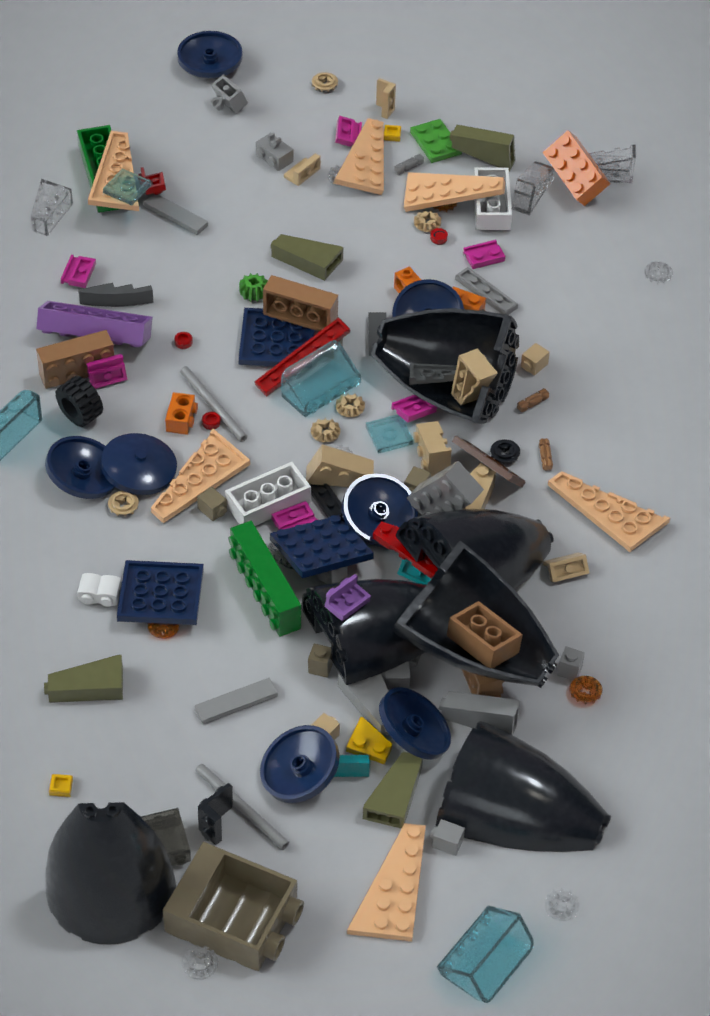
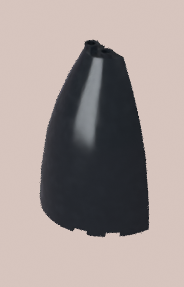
M448 308L403 314L382 320L381 325L377 329L379 339L372 345L371 356L403 387L422 400L456 416L475 423L484 424L487 423L489 417L493 418L497 414L500 401H505L511 388L518 362V357L515 354L516 349L519 347V335L515 332L518 326L512 316L479 310ZM477 348L485 355L487 361L498 373L488 387L482 386L477 400L464 405H460L451 394L453 381L409 385L410 363L457 365L459 355Z
M462 509L414 517L404 522L396 533L397 539L416 562L423 561L426 554L437 568L440 567L457 543L461 541L485 560L514 589L525 582L541 565L549 554L551 543L554 541L552 533L548 532L539 519L534 520L514 513L488 509Z
M461 541L457 543L425 588L415 597L392 629L395 634L414 646L454 667L501 681L541 688L548 679L545 677L546 673L551 674L558 665L555 661L559 654L529 606L506 580ZM478 601L522 634L519 653L494 668H488L447 636L450 617Z
M391 579L357 580L356 584L370 594L371 599L343 621L324 607L327 592L331 588L339 586L341 582L310 587L306 589L307 593H303L301 609L315 633L324 632L331 644V660L346 685L386 672L425 653V651L395 634L392 629L415 597L425 588L426 584Z
M479 721L476 728H473L467 736L454 763L451 775L452 782L448 781L442 796L444 797L442 806L439 808L436 826L438 827L442 819L464 827V838L504 848L545 852L589 851L594 849L596 843H601L604 835L601 829L604 826L608 827L611 815H608L587 789L548 755L510 733L486 722Z
M111 802L105 808H97L95 803H78L56 832L48 851L45 871L47 903L58 924L68 933H73L90 943L120 944L137 939L139 935L148 930H153L162 921L163 909L176 888L173 867L166 849L156 833L125 802Z

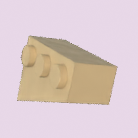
M478 348L461 354L458 357L451 394L460 405L477 400L482 386L488 387L498 374Z
M438 421L416 424V432H413L414 443H418V456L422 457V469L431 472V477L451 465L452 450L450 447L446 448L445 446L448 442L446 438L443 439V431Z
M323 444L306 466V481L315 485L328 484L329 486L349 487L356 479L364 475L374 474V460Z
M480 463L470 474L484 490L472 504L463 509H485L495 487L496 472Z

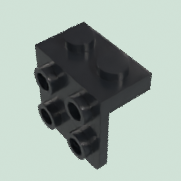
M230 783L220 786L208 799H203L198 806V828L202 836L215 845L222 841L221 816L233 807V786Z

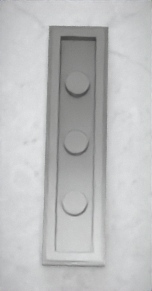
M152 194L143 202L144 207L196 235L208 226V221L158 194Z
M469 267L455 275V280L474 294L485 297L486 303L499 313L509 315L518 309V304Z
M266 678L196 704L195 711L202 724H206L278 697V692L271 679Z

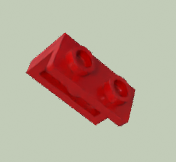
M144 167L140 168L141 173L138 174L141 190L145 189L146 195L160 194L166 190L163 172L146 176Z

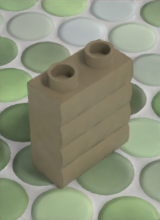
M203 841L163 909L164 931L174 937L189 941L200 948L212 951L221 957L236 961L247 968L259 971L266 958L276 961L285 943V936L281 935L280 932L285 923L293 926L296 925L302 914L304 901L297 898L296 879Z

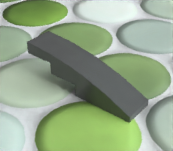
M112 282L78 289L79 303L81 305L120 307L154 303L151 285L133 288L132 284L114 287Z

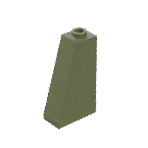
M458 124L450 133L452 148L496 167L509 168V171L512 169L515 163V140L513 134Z
M280 234L277 239L272 241L270 246L271 257L324 281L343 261V247Z
M122 655L111 656L48 674V682H44V694L48 695L49 703L123 700Z
M404 751L400 754L363 806L364 820L402 829L406 822L422 770V758Z

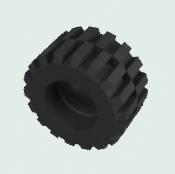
M81 376L72 377L55 391L56 400L61 411L77 426H86L103 413V403L98 392Z

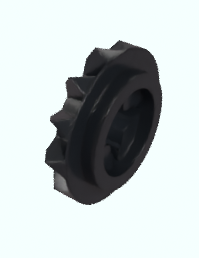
M507 439L494 442L490 449L491 457L495 458L498 462L501 461L503 465L505 462L512 464L520 456L519 446L514 441Z

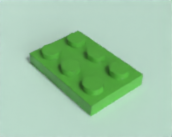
M441 119L410 127V133L431 163L462 154L461 151L452 148L450 131Z

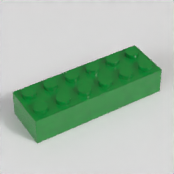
M110 125L77 130L78 147L90 188H92L110 132L112 131ZM96 206L98 213L118 210L117 208Z
M252 520L231 527L230 536L228 537L231 545L229 549L230 557L232 560H236L239 573L244 574L246 585L248 588H252L254 599L256 602H260L261 610L264 616H268L272 630H276L279 637L300 630L301 604Z

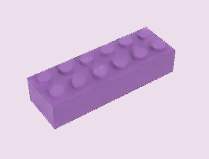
M47 301L38 308L36 329L42 330L46 334L57 332L61 336L76 335L77 338L107 330L113 344L122 345L127 343L131 347H141L151 338L153 317Z

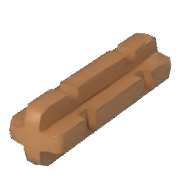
M545 388L525 398V401L521 400L518 402L517 409L520 412L526 411L528 408L549 398V392Z
M542 438L539 440L542 467L545 471L552 470L553 461L549 446L550 441L548 438Z

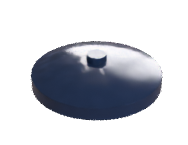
M219 31L194 33L186 37L179 44L177 50L180 66L189 74L202 78H217L232 73L241 64L243 56L242 47L238 40L229 34Z
M424 279L409 284L398 294L393 305L392 317L432 309H464L460 296L451 286L438 280Z
M128 433L112 439L105 446L101 458V469L106 479L116 488L134 495H151L161 492L170 486L171 481L176 475L177 460L171 448L158 438L142 433Z
M68 436L59 439L50 447L45 459L46 471L52 482L62 491L78 498L97 499L110 494L116 488L106 479L101 469L104 444L88 437Z
M368 474L356 479L347 489L342 501V514L346 525L355 531L364 542L375 546H383L373 539V532L381 521L400 527L411 518L418 517V510L407 499L411 494L409 488L398 479L385 474Z
M403 687L393 688L382 697L379 703L381 721L389 735L399 746L410 754L427 760L437 759L448 750L451 744L449 726L441 712L431 701L420 693Z
M303 725L287 730L270 744L262 758L260 777L263 786L275 799L285 803H298L313 798L329 785L336 774L340 759L337 743L326 730L318 726Z

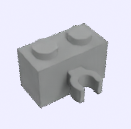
M222 75L211 84L217 97L211 100V104L218 111L222 110L224 104H226L237 113L248 104L242 90L225 75Z
M269 133L256 141V155L276 170L280 171L294 162V149L281 141L280 137L277 138L275 133Z

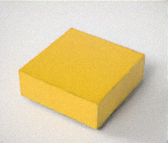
M385 125L384 140L400 142L401 126Z
M52 774L49 796L70 797L73 775Z

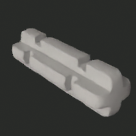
M417 154L403 161L402 164L395 165L394 171L400 175L404 173V170L408 171L416 167L417 164L424 163V156Z

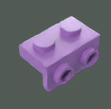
M356 574L350 578H345L339 586L331 588L326 594L324 607L341 621L348 618L371 599V595L356 584L358 579Z

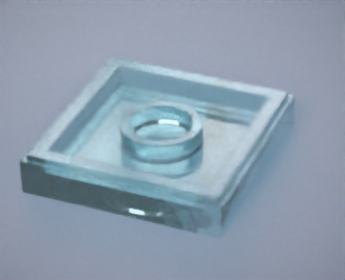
M122 168L103 188V193L133 205L151 186V181Z
M399 415L366 422V429L378 453L413 445L414 440L403 418Z

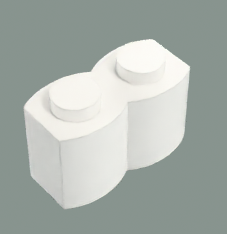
M83 573L77 592L78 600L87 605L96 603L102 604L105 607L118 605L122 585L121 578L113 575L101 576L94 573Z

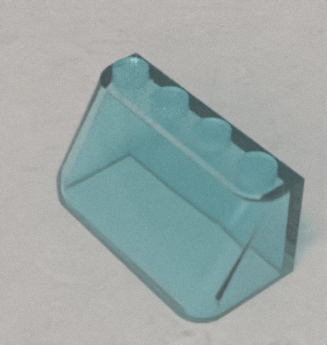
M332 340L285 369L281 376V396L299 413L307 417L324 405H328L337 397L344 395L348 390L357 387L361 383V374L343 346L337 340Z
M31 390L19 392L0 410V461L42 421L40 396Z
M488 905L438 964L437 968L445 979L476 1000L488 1003L496 996L533 949L534 940L520 913Z

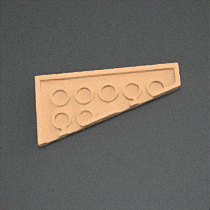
M370 118L367 119L333 182L334 184L382 195L384 191V122Z
M110 132L88 197V205L139 211L127 132Z
M408 172L404 210L408 212L502 195L505 192V180L503 177Z
M212 429L209 437L206 440L204 439L198 451L192 454L179 471L177 478L171 481L166 492H163L152 505L151 513L162 523H165L195 503L197 496L211 486L214 489L248 467L250 459L215 429Z
M563 471L548 480V486L629 552L670 523V517L665 515L661 517L654 514L655 511L649 508L645 510L638 507L637 503L611 492L605 493L598 486L593 485L591 487L584 484L581 479Z
M404 823L351 921L347 934L412 942L426 825Z

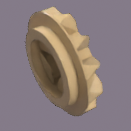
M321 72L312 78V86L316 90H321V92H329V90H334L338 86V79L332 73Z
M424 210L423 213L418 212L417 216H414V225L421 231L431 232L433 229L441 226V217L438 216V213H432V210L430 212Z
M347 393L346 396L341 395L339 399H336L335 407L342 416L356 417L364 411L365 401L362 400V396L357 397L356 393L353 395Z
M326 417L324 420L317 419L316 423H312L311 435L317 441L332 442L339 437L340 427L338 422H334L333 419L327 420ZM326 427H329V430L326 429V430L323 431V433H322V428L325 429Z
M118 491L112 494L108 500V508H110L111 513H116L117 516L123 514L126 517L127 514H133L134 510L138 509V497L128 492ZM125 501L127 502V505L120 507V504H123Z

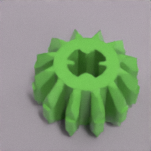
M251 273L249 276L244 275L239 283L240 295L243 296L244 300L249 299L250 302L252 300L257 302L259 299L263 300V288L268 280L265 279L264 275L259 276L258 273L256 275Z

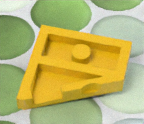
M360 717L346 746V752L355 755H369V760L385 765L392 750V743L364 717Z

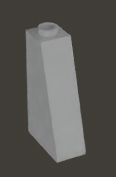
M338 672V687L374 728L383 736H390L379 714L380 700L388 692L382 675L378 674L346 685Z
M448 691L446 698L441 699L439 709L442 710L441 714L445 720L470 728H476L477 723L483 721L513 735L518 722L520 701Z

